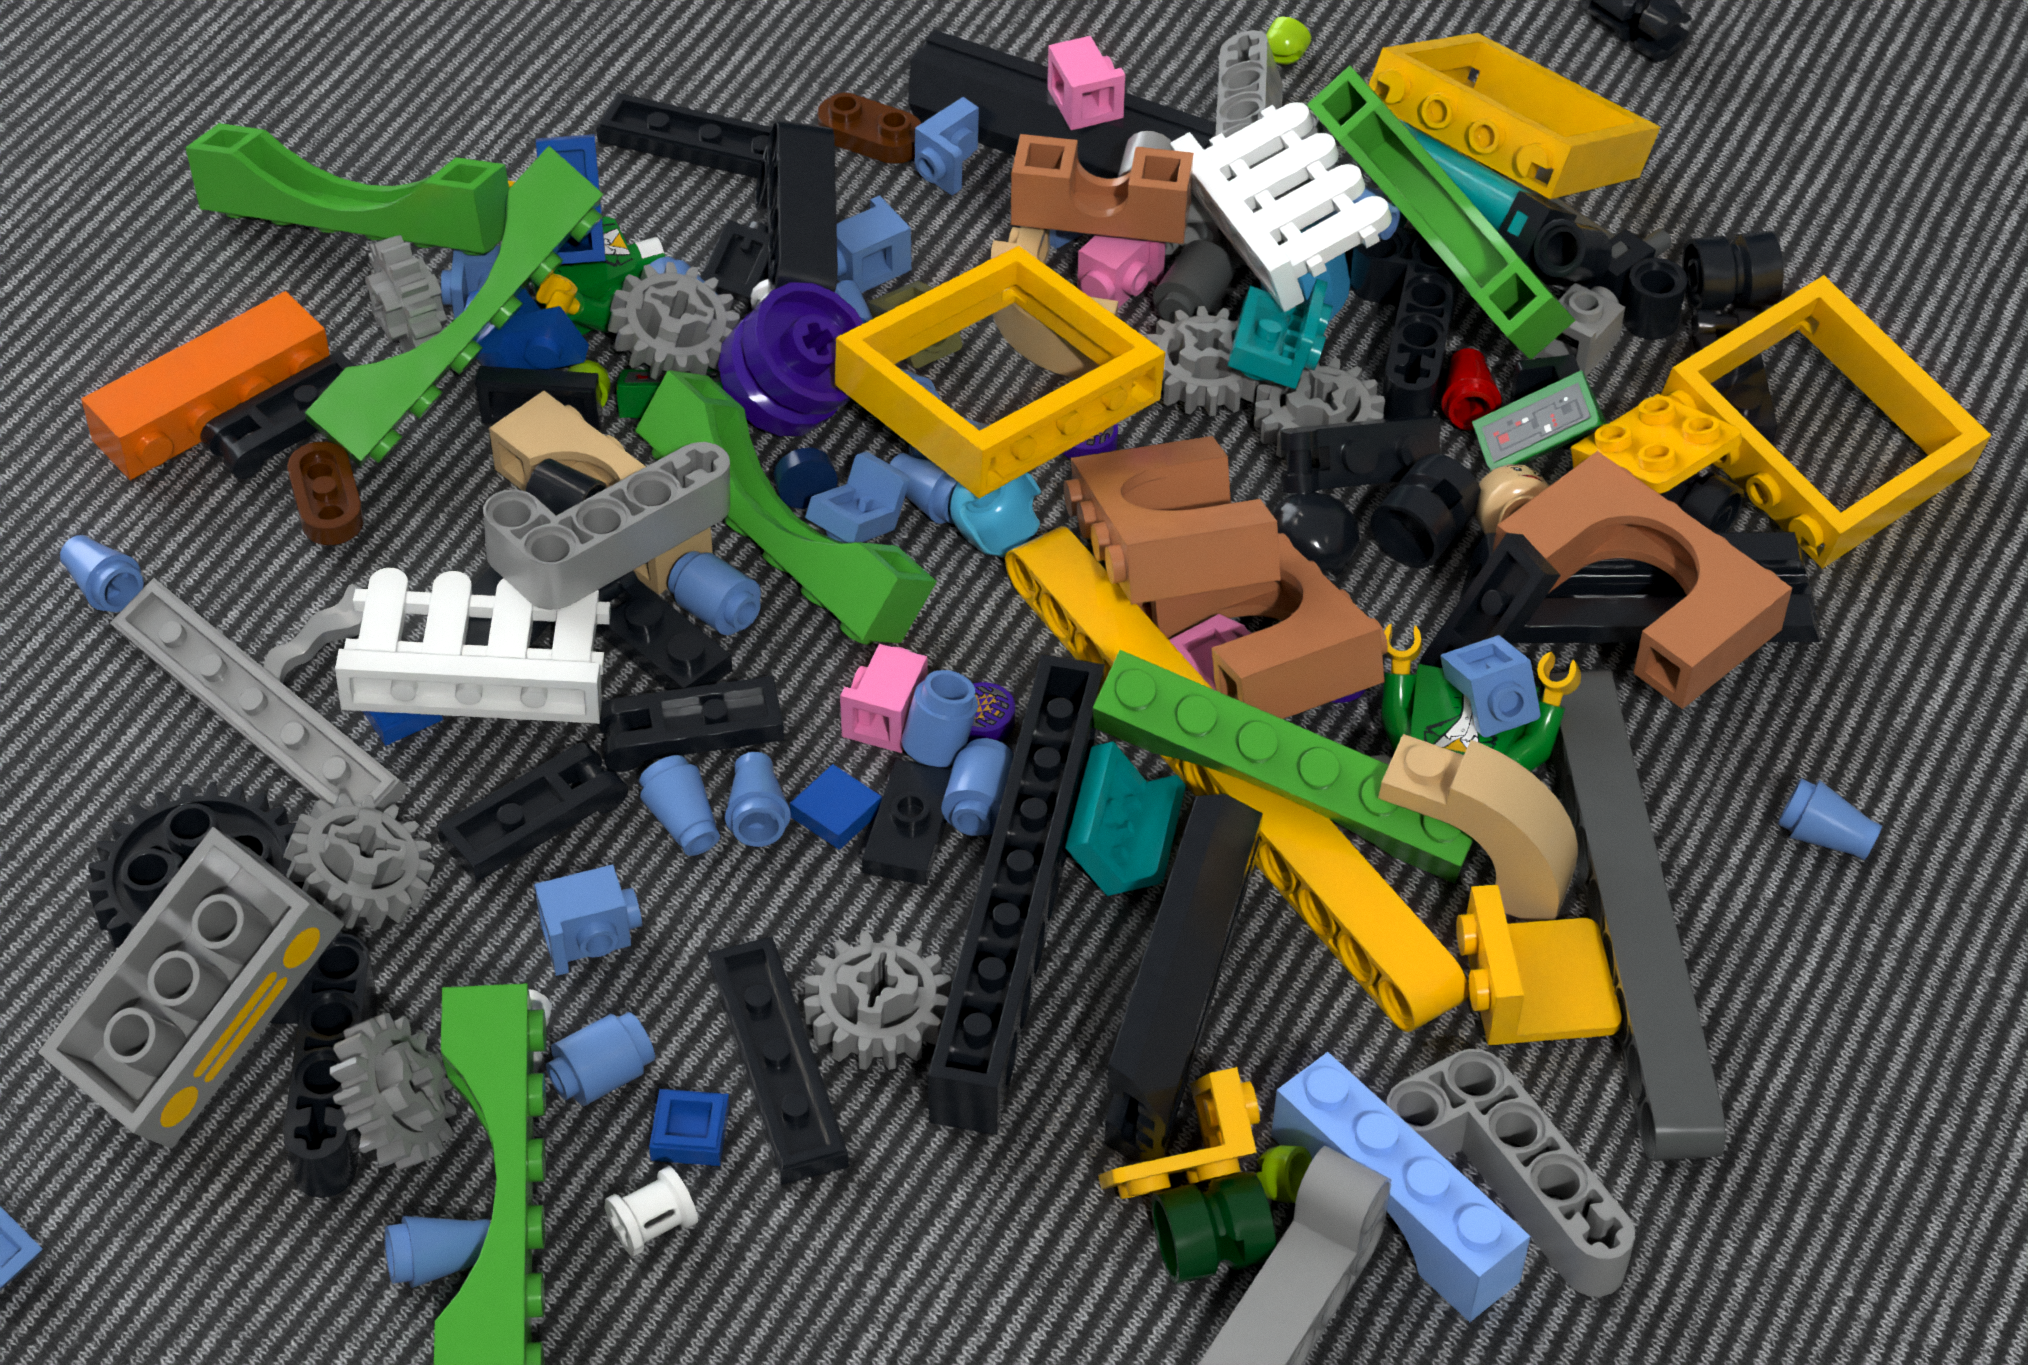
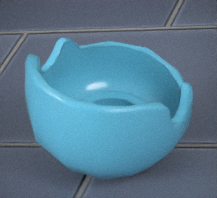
M1028 472L980 499L957 482L951 497V517L959 532L970 544L984 554L1004 557L1008 551L1027 543L1038 531L1040 521L1033 511L1032 504L1034 496L1041 494V490Z

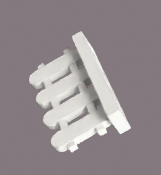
M1299 102L1287 104L1278 110L1273 105L1260 111L1262 118L1227 138L1222 133L1209 140L1211 147L1203 150L1190 132L1170 143L1174 151L1194 153L1191 192L1284 312L1305 301L1297 280L1299 277L1308 272L1313 277L1327 271L1325 267L1326 262L1361 243L1366 248L1380 241L1378 234L1387 229L1392 221L1388 203L1382 197L1371 196L1355 204L1352 202L1361 196L1365 190V183L1357 166L1345 164L1329 172L1326 170L1334 165L1339 157L1335 140L1331 135L1317 133L1304 140L1300 139L1311 131L1313 120L1309 108ZM1284 147L1286 148V150L1264 161L1263 163L1255 166L1254 168H1249V166L1257 163L1258 161L1266 158L1267 156L1275 153L1276 151ZM1231 176H1234V177H1235L1234 179H1232V180H1230V181L1227 180V179H1228L1229 177H1231ZM1309 178L1312 180L1278 200L1274 199ZM1257 207L1260 209L1255 213L1252 212V210ZM1335 210L1338 212L1303 233L1299 231ZM1284 239L1285 243L1278 245L1277 242Z
M383 568L376 571L370 577L368 589H355L353 598L354 611L364 612L359 639L346 638L344 649H339L335 672L341 710L600 724L602 705L600 675H603L604 652H593L596 626L597 624L609 625L611 605L610 602H599L598 590L570 606L548 610L530 603L504 578L498 583L495 596L472 595L469 577L458 571H448L440 574L433 582L432 593L411 592L408 588L407 576L396 568ZM406 614L428 615L423 642L401 641ZM469 617L492 618L488 646L465 645ZM533 621L556 622L552 649L529 648Z

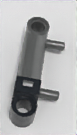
M1486 166L1487 168H1489V169H1491L1492 171L1498 173L1499 175L1503 176L1504 178L1510 180L1511 182L1515 183L1516 185L1522 187L1523 189L1527 190L1528 192H1530V193H1532V194H1534V195H1538V196L1545 197V196H1543V195H1541V194H1539V193L1533 191L1532 189H1530V188H1528V187H1526V186H1524V185L1518 183L1517 181H1515V180H1513V179H1511V178H1509V177H1507V176L1501 174L1500 172H1498V171H1496V170H1494V169H1492V168ZM1539 166L1535 178L1548 184L1554 169H1545ZM1559 197L1549 199L1577 215L1574 222L1602 230L1608 236L1612 245V259L1604 275L1592 283H1584L1581 286L1590 290L1596 286L1610 290L1616 296L1618 303L1625 307L1623 324L1632 334L1651 340L1664 339L1672 335L1679 326L1688 277L1685 270L1679 264L1669 259L1657 257L1671 247L1672 239L1669 233L1663 229H1657L1644 239H1641L1625 228L1614 236ZM1576 240L1571 244L1568 251L1569 263L1575 259L1578 252Z

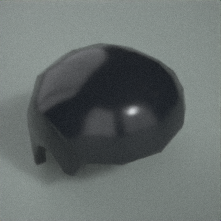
M1306 492L1291 495L1281 501L1272 512V515L1277 520L1278 533H1284L1291 541L1293 547L1308 561H1314L1319 566L1321 572L1332 570L1335 576L1339 575L1344 570L1345 565H1348L1361 545L1359 527L1355 516L1343 502L1328 494Z

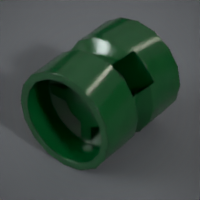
M1252 1170L1213 1178L1206 1192H1202L1194 1184H1188L1154 1192L1152 1196V1217L1158 1247L1166 1271L1171 1281L1176 1285L1215 1276L1219 1264L1225 1262L1235 1271L1265 1264L1276 1247L1275 1229L1268 1200L1259 1178Z

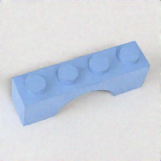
M1329 1052L1325 1053L1277 1089L1271 1137L1279 1145L1305 1147L1311 1154L1312 1160L1322 1147L1327 1146L1390 1178L1391 1189L1387 1212L1406 1238L1413 1253L1419 1276L1469 1322L1474 1320L1520 1283L1531 1236Z

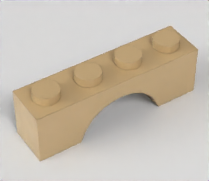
M542 391L489 427L495 470L522 491L526 490L527 483L536 467L543 460L549 458L606 483L607 488L646 467L627 453L617 439L610 435L604 436L588 424L574 407L570 405L564 406L545 391ZM711 527L634 569L633 571L637 578L660 595L668 589V579L671 570L682 556L692 551L713 554Z

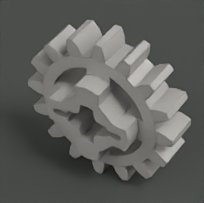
M397 235L369 245L371 253H368V257L373 270H370L371 275L365 276V282L370 294L371 309L378 326L381 325L390 343L399 341L402 353H405L438 335L439 331H442V325L447 324V317L441 299L442 291L435 274H431L423 257L413 258L409 243H404L402 236Z
M667 262L665 272L662 274H658L651 265H645L640 279L628 274L625 277L622 290L615 291L608 324V331L617 333L614 348L616 351L631 350L629 366L635 368L645 362L651 366L650 378L655 380L661 375L663 370L690 371L694 374L706 375L708 366L719 371L718 362L722 343L740 320L738 313L730 311L734 299L731 294L717 295L715 293L719 282L715 277L708 279L704 283L697 280L698 268L691 266L687 270L686 275L677 274V269L673 262Z
M1198 306L1197 314L1194 317H1189L1182 310L1175 311L1174 324L1160 319L1156 324V334H1147L1146 338L1166 352L1162 390H1164L1163 403L1169 406L1180 400L1185 402V413L1191 414L1197 406H1205L1209 416H1216L1217 408L1220 405H1225L1235 413L1239 411L1240 398L1250 402L1256 401L1258 385H1266L1267 380L1252 379L1242 373V371L1227 366L1239 319L1235 322L1229 320V309L1223 308L1218 312L1217 316H1209L1205 306ZM1169 358L1174 360V365L1172 364Z
M1333 358L1328 366H1320L1318 361L1314 371L1304 368L1296 389L1267 380L1266 385H1258L1254 427L1261 428L1260 440L1263 444L1277 442L1276 455L1282 458L1287 455V451L1282 450L1280 444V430L1383 419L1385 398L1384 396L1376 395L1378 386L1376 380L1361 382L1362 368L1356 366L1347 372L1340 369L1341 364L1338 358ZM1317 447L1311 450L1312 458H1319L1320 462V448Z
M346 793L339 794L333 809L320 799L315 802L310 816L306 814L300 815L284 853V858L292 861L286 877L293 882H304L302 890L313 899L317 898L323 903L322 906L332 914L335 911L343 913L346 928L352 929L358 917H366L373 930L381 928L386 915L400 923L404 920L410 907L417 909L434 871V864L426 861L432 846L427 841H414L413 838L420 826L416 821L400 824L395 820L399 807L393 804L384 812L375 809L373 796L366 795L361 806H353Z
M863 931L860 933L859 946L851 948L848 943L841 939L835 941V959L818 955L815 958V975L806 976L804 980L806 1024L813 1025L814 1042L818 1046L833 1042V1059L840 1062L852 1052L858 1054L859 1068L867 1070L873 1057H882L884 1064L890 1070L896 1069L897 1054L905 1052L913 1060H920L922 1058V1040L931 1044H937L951 992L950 975L941 974V958L938 954L922 959V941L915 939L904 948L897 945L896 932L889 931L883 943H873V939L868 931Z
M390 1013L381 1014L345 1029L343 1032L346 1039L335 1043L333 1047L342 1063L330 1067V1074L337 1081L341 1082L342 1091L333 1095L335 1103L344 1105L342 1109L346 1116L343 1124L345 1129L348 1131L357 1128L362 1134L360 1150L366 1153L377 1148L379 1165L385 1167L395 1163L398 1170L406 1169L444 1152L442 1142L451 1139L454 1134L445 1119L456 1115V1107L445 1099V1091L453 1086L449 1083L448 1078L443 1077L445 1073L441 1066L443 1058L440 1053L429 1055L426 1051L427 1035L425 1032L421 1031L411 1035L409 1019L402 1017L393 1021Z

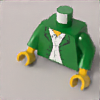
M508 181L509 188L515 183V181ZM602 217L606 261L560 264L540 287L534 281H530L536 293L535 298L543 309L561 306L582 335L593 330L609 332L608 324L613 297L616 290H622L625 277L630 274L640 279L645 265H650L653 261L665 257L663 247L657 237L627 244L616 220L610 217Z
M1392 624L1386 627L1384 630L1388 645L1386 655L1391 659V672H1384L1381 721L1394 753L1402 735L1405 734L1462 755L1465 754L1470 740H1473L1506 755L1530 772L1549 759L1566 709L1560 705L1562 697L1575 691L1581 682V672L1574 659L1570 664L1567 677L1562 681L1555 682L1549 678L1550 672L1554 668L1555 655L1552 652H1548L1542 656L1538 663L1537 672L1540 680L1545 685L1542 699H1538L1541 713L1539 719L1490 737H1483L1476 731L1470 699L1445 679L1443 668L1419 664L1417 674L1410 673L1411 662L1419 656L1422 649L1421 634L1417 626L1414 625V644L1406 651H1398L1391 646ZM1536 687L1537 697L1539 698V688Z

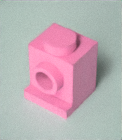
M1091 36L1048 45L1047 89L1070 130L1124 118L1125 73L1122 68L1114 69L1109 56L1101 55Z
M1095 235L1078 251L1077 288L1090 297L1118 301L1119 309L1132 295H1139L1145 289L1148 282L1155 285L1161 282L1164 277L1166 242Z
M879 644L869 666H860L855 673L851 688L844 687L840 695L842 737L902 753L904 748L901 738L916 687L925 681L928 675L927 656L910 652L901 647Z

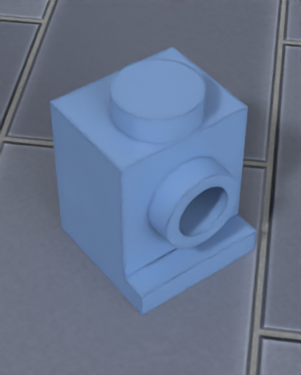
M880 195L870 199V209L837 223V279L840 282L845 280L856 282L862 293L912 270L911 228Z
M613 864L534 884L540 926L556 976L569 973V961L585 957H601L613 950L631 946L629 930L642 927L640 909L634 889L631 887L621 890Z

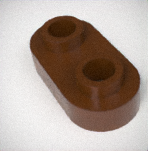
M847 92L831 96L820 104L818 108V126L829 127L834 130V146L890 164L904 163L915 158V128L921 122L913 114Z
M321 441L308 443L295 450L288 460L287 468L304 534L311 541L322 545H338L353 539L361 531L364 518L347 453L343 448L334 443Z

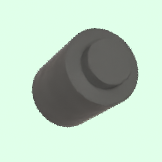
M1206 240L1189 242L1153 293L1154 305L1162 318L1174 324L1175 311L1182 310L1189 317H1194L1197 314L1198 306H1205L1209 314L1234 277L1235 267L1232 259L1225 250Z

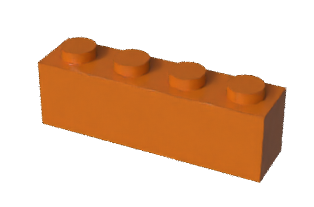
M284 291L81 398L91 439L129 480H132L201 443V431L207 422L329 356L325 328L289 293Z

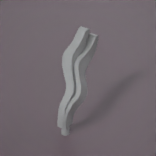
M348 585L343 598L338 604L314 614L293 640L271 649L267 654L263 668L283 683L286 674L291 669L310 661L326 643L359 635L364 611H354L353 598L355 589H357L356 585Z

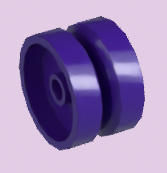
M790 282L774 289L755 307L752 313L747 314L733 328L723 341L718 362L723 389L745 409L746 419L757 428L777 436H803L821 427L835 414L838 408L844 406L852 399L835 386L836 337L864 323L856 310L836 292L817 284Z

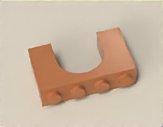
M1213 436L1071 458L1072 479L1064 481V498L1070 517L1077 516L1082 537L1084 539H1091L1096 560L1105 561L1110 583H1118L1131 605L1281 580L1277 520L1261 499L1231 503L1228 456Z
M1596 451L1497 525L1493 552L1506 533L1523 534L1561 575L1550 592L1583 567L1605 559L1625 558L1639 560L1654 565L1672 576L1680 584L1687 596L1642 631L1633 673L1681 709H1684L1782 630L1792 592L1791 586L1783 582L1774 572L1756 563L1732 546L1724 537L1712 532L1682 511L1677 504L1665 499L1634 477L1630 471L1618 466L1599 451Z
M1278 533L1281 576L1279 581L1137 604L1167 639L1175 637L1218 614L1227 618L1264 616L1282 620V622L1211 648L1216 691L1281 719L1384 683L1382 655L1387 653L1388 645L1382 626L1375 618H1369L1352 602L1349 594L1344 589H1338L1328 580L1314 561H1308L1296 550L1284 533Z

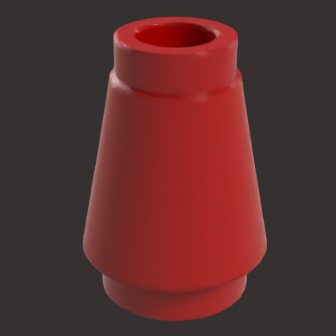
M1466 348L1457 351L1451 357L1442 398V409L1446 417L1455 426L1464 430H1475L1472 421L1500 409L1501 395L1483 354L1478 350Z

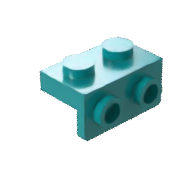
M1316 279L1307 304L1300 303L1286 312L1281 309L1269 292L1250 286L1242 306L1227 366L1242 371V373L1252 379L1260 381L1269 380L1296 389L1303 369L1315 370L1325 344L1326 336L1323 335L1333 306L1323 303L1328 282Z
M1114 741L1091 747L1065 848L1075 862L1081 865L1107 896L1157 885L1164 880L1186 787L1185 783L1178 775L1147 782Z

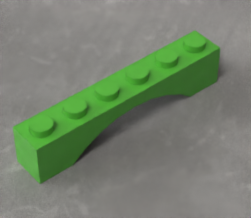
M1350 65L1307 104L1337 141L1441 257L1501 331L1530 360L1576 321L1376 92Z
M219 123L185 147L199 208L222 212L230 218L254 217L271 220L276 225H305L317 227L319 231L325 233L350 232L365 235L370 240H384L401 235L403 241L413 242L417 247L429 248L439 246L461 250L467 255L486 254L492 251L496 244L503 239L506 222V200L509 190L505 164L456 157L437 173L418 182L397 186L366 185L342 179L319 169L287 149L264 129Z
M548 146L509 188L506 200L505 231L500 252L485 284L465 311L438 335L408 352L377 363L346 367L305 412L306 420L328 440L343 448L348 457L359 467L362 468L370 458L378 464L381 463L403 438L395 431L411 413L418 419L423 417L443 394L436 386L451 368L460 375L480 354L483 347L476 342L491 324L500 331L519 311L523 303L516 298L531 280L540 287L559 267L563 259L556 254L557 251L571 236L580 243L598 224L603 216L596 208L601 203L603 193L555 150Z
M668 370L635 429L653 447L652 455L657 460H660L672 452L696 442H708L723 448L730 459V510L725 518L726 524L737 533L752 538L764 549L762 555L769 564L791 574L802 585L801 593L808 600L831 611L841 621L840 629L848 637L865 645H871L873 641L901 643L937 581L898 546L862 542L842 543L818 533L799 519L776 494L760 466L750 438L745 409L709 376Z
M1119 650L1093 706L1094 728L1151 753L1208 767L1274 792L1342 825L1394 858L1454 884L1474 839L1448 823L1378 799L1381 782L1388 769V764L1125 651Z
M528 984L442 987L441 1054L448 1081L471 1106L490 1139L495 1160L496 1189L492 1220L480 1256L459 1293L435 1320L434 1365H545L543 1343L531 1342L532 1318L544 1317L545 1314L543 1273H532V1249L545 1248L544 1206L533 1205V1182H545L546 1177L544 1138L533 1139V1116L546 1115L544 1073H534V1052L546 1051L547 1035L545 1010H533Z

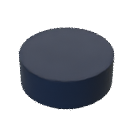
M801 448L788 453L778 462L774 470V481L781 499L787 505L798 509L808 508L811 496L834 489L838 483L837 474L830 457L822 450L816 448Z

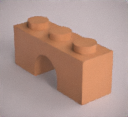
M1020 134L1011 172V225L1184 244L1191 205L1194 153L1136 146L1131 171L1119 178L1104 179L1090 174L1081 166L1077 154L1078 140Z

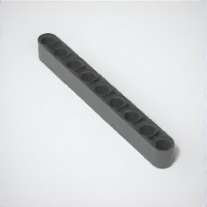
M1609 669L1580 670L1581 682L1578 688L1571 694L1562 697L1560 705L1566 709L1551 756L1563 807L1571 819L1578 842L1577 867L1589 917L1599 926L1613 980L1612 984L1615 988V995L1617 996L1622 1016L1617 1036L1643 1147L1649 1161L1721 1157L1724 1153L1726 1135L1722 1104L1614 679ZM1569 671L1550 672L1549 678L1555 682L1562 681L1567 677ZM1542 681L1540 686V699H1542L1545 690V685L1542 683Z

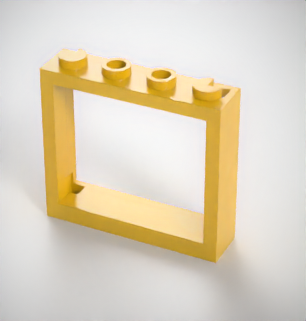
M1479 33L1384 47L1369 82V86L1398 119L1548 199L1640 178L1661 128ZM1472 67L1480 71L1476 82L1467 79ZM1539 166L1545 169H1554L1548 184L1535 178Z
M1018 245L836 337L835 386L980 499L1160 400L1166 352ZM1016 303L1100 366L984 429L978 430L894 364Z
M1824 275L1674 366L1661 393L1662 396L1669 397L1674 401L1740 428L1742 444L1713 462V464L1722 468L1744 489L1752 503L1764 510L1785 532H1795L1799 546L1822 569L1972 471L1992 436ZM1797 330L1807 337L1929 455L1843 512L1838 511L1711 385L1717 379Z

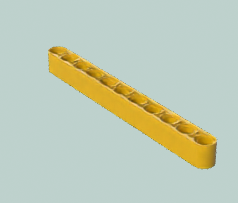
M1060 526L1006 553V569L1019 595L1076 660L1105 664L1104 682L1119 650H1122L1211 688L1137 604L1131 605L1118 583H1110L1105 568L1068 528ZM1160 755L1195 796L1227 794L1263 813L1262 826L1258 836L1260 837V846L1255 865L1397 1027L1405 1032H1411L1467 1000L1469 986L1466 976L1455 958L1329 818L1242 779L1198 764Z

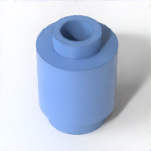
M692 551L682 556L671 570L668 588L674 595L676 603L723 635L737 633L739 630L749 627L758 616L761 596L758 583L716 555Z
M938 670L928 674L925 681L916 687L901 743L906 753L919 764L933 767L954 765L957 754L966 748L978 709L975 687L968 678L954 671Z
M981 738L971 741L965 749L957 754L941 810L947 822L961 833L970 836L993 834L1014 757L1012 750L1008 746L994 739Z
M627 1012L618 1018L613 1014H609L552 1044L553 1060L546 1063V1069L554 1088L564 1100L574 1097L580 1105L586 1106L642 1076L644 1073L643 1067L655 1060V1053L644 1027L634 1014Z

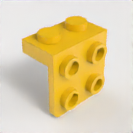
M1656 394L1643 400L1637 407L1609 424L1599 427L1594 433L1571 446L1573 468L1596 451H1599L1618 466L1630 471L1634 477L1655 492L1661 494L1674 488L1742 444L1740 428L1674 401L1669 397Z
M1499 886L1471 887L1467 914L1457 916V942L1460 954L1462 956L1468 955L1471 969L1469 973L1470 1001L1473 1010L1480 1011L1487 1045L1610 1036L1619 1031L1622 1016L1617 996L1615 995V988L1612 984L1613 980L1600 929L1594 920L1575 918L1507 924Z
M1237 1067L1208 1073L1190 1083L1205 1149L1109 1170L1098 1175L1101 1189L1118 1186L1121 1200L1170 1188L1168 1175L1186 1171L1189 1184H1194L1241 1172L1238 1159L1257 1153L1251 1125L1260 1122V1114L1252 1083L1250 1081H1240Z

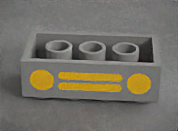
M212 827L38 1053L133 1134L172 1149L345 924L250 848Z

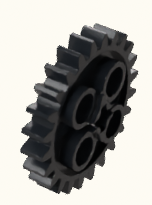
M216 782L208 784L203 796L195 797L189 785L183 784L179 800L172 802L159 791L155 793L157 808L150 812L134 804L131 806L134 823L129 825L113 821L110 826L115 841H98L96 848L100 861L92 862L88 865L93 883L88 885L87 888L100 930H108L112 946L114 948L120 947L212 827L250 848L286 877L292 861L284 858V853L296 826V823L289 824L286 808L282 805L270 810L267 795L263 792L246 802L243 785L239 784L226 797L219 796ZM293 882L302 890L304 882Z

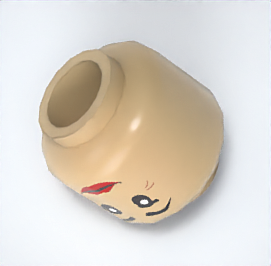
M1508 464L1495 468L1479 484L1481 491L1476 507V520L1485 534L1496 533L1497 525L1548 488L1549 485L1539 472L1525 465Z

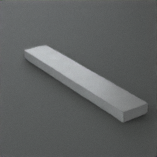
M155 578L110 622L130 643L316 799H321L332 809L339 794L346 793L353 806H361L366 795L373 796L375 809L384 812L408 791L406 786L396 776Z

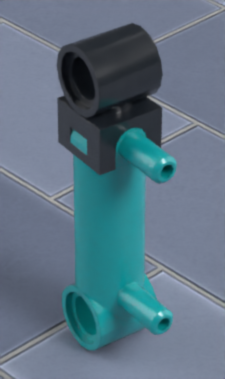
M1402 122L1526 264L1528 262L1537 264L1538 268L1546 275L1581 284L1592 283L1601 278L1607 271L1612 259V245L1608 236L1602 230L1574 222L1577 215L1546 197L1528 192L1462 152ZM1401 211L1397 227L1404 228L1408 219ZM1576 240L1578 252L1575 259L1569 263L1568 251L1571 244Z

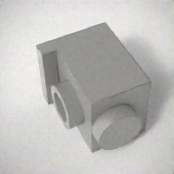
M1574 283L1558 301L1576 321L1539 352L1536 357L1547 358L1574 354L1580 371L1583 370L1585 376H1587L1619 341L1625 307L1618 303L1616 296L1607 288L1596 286L1590 290ZM1567 335L1579 341L1578 349L1561 340Z

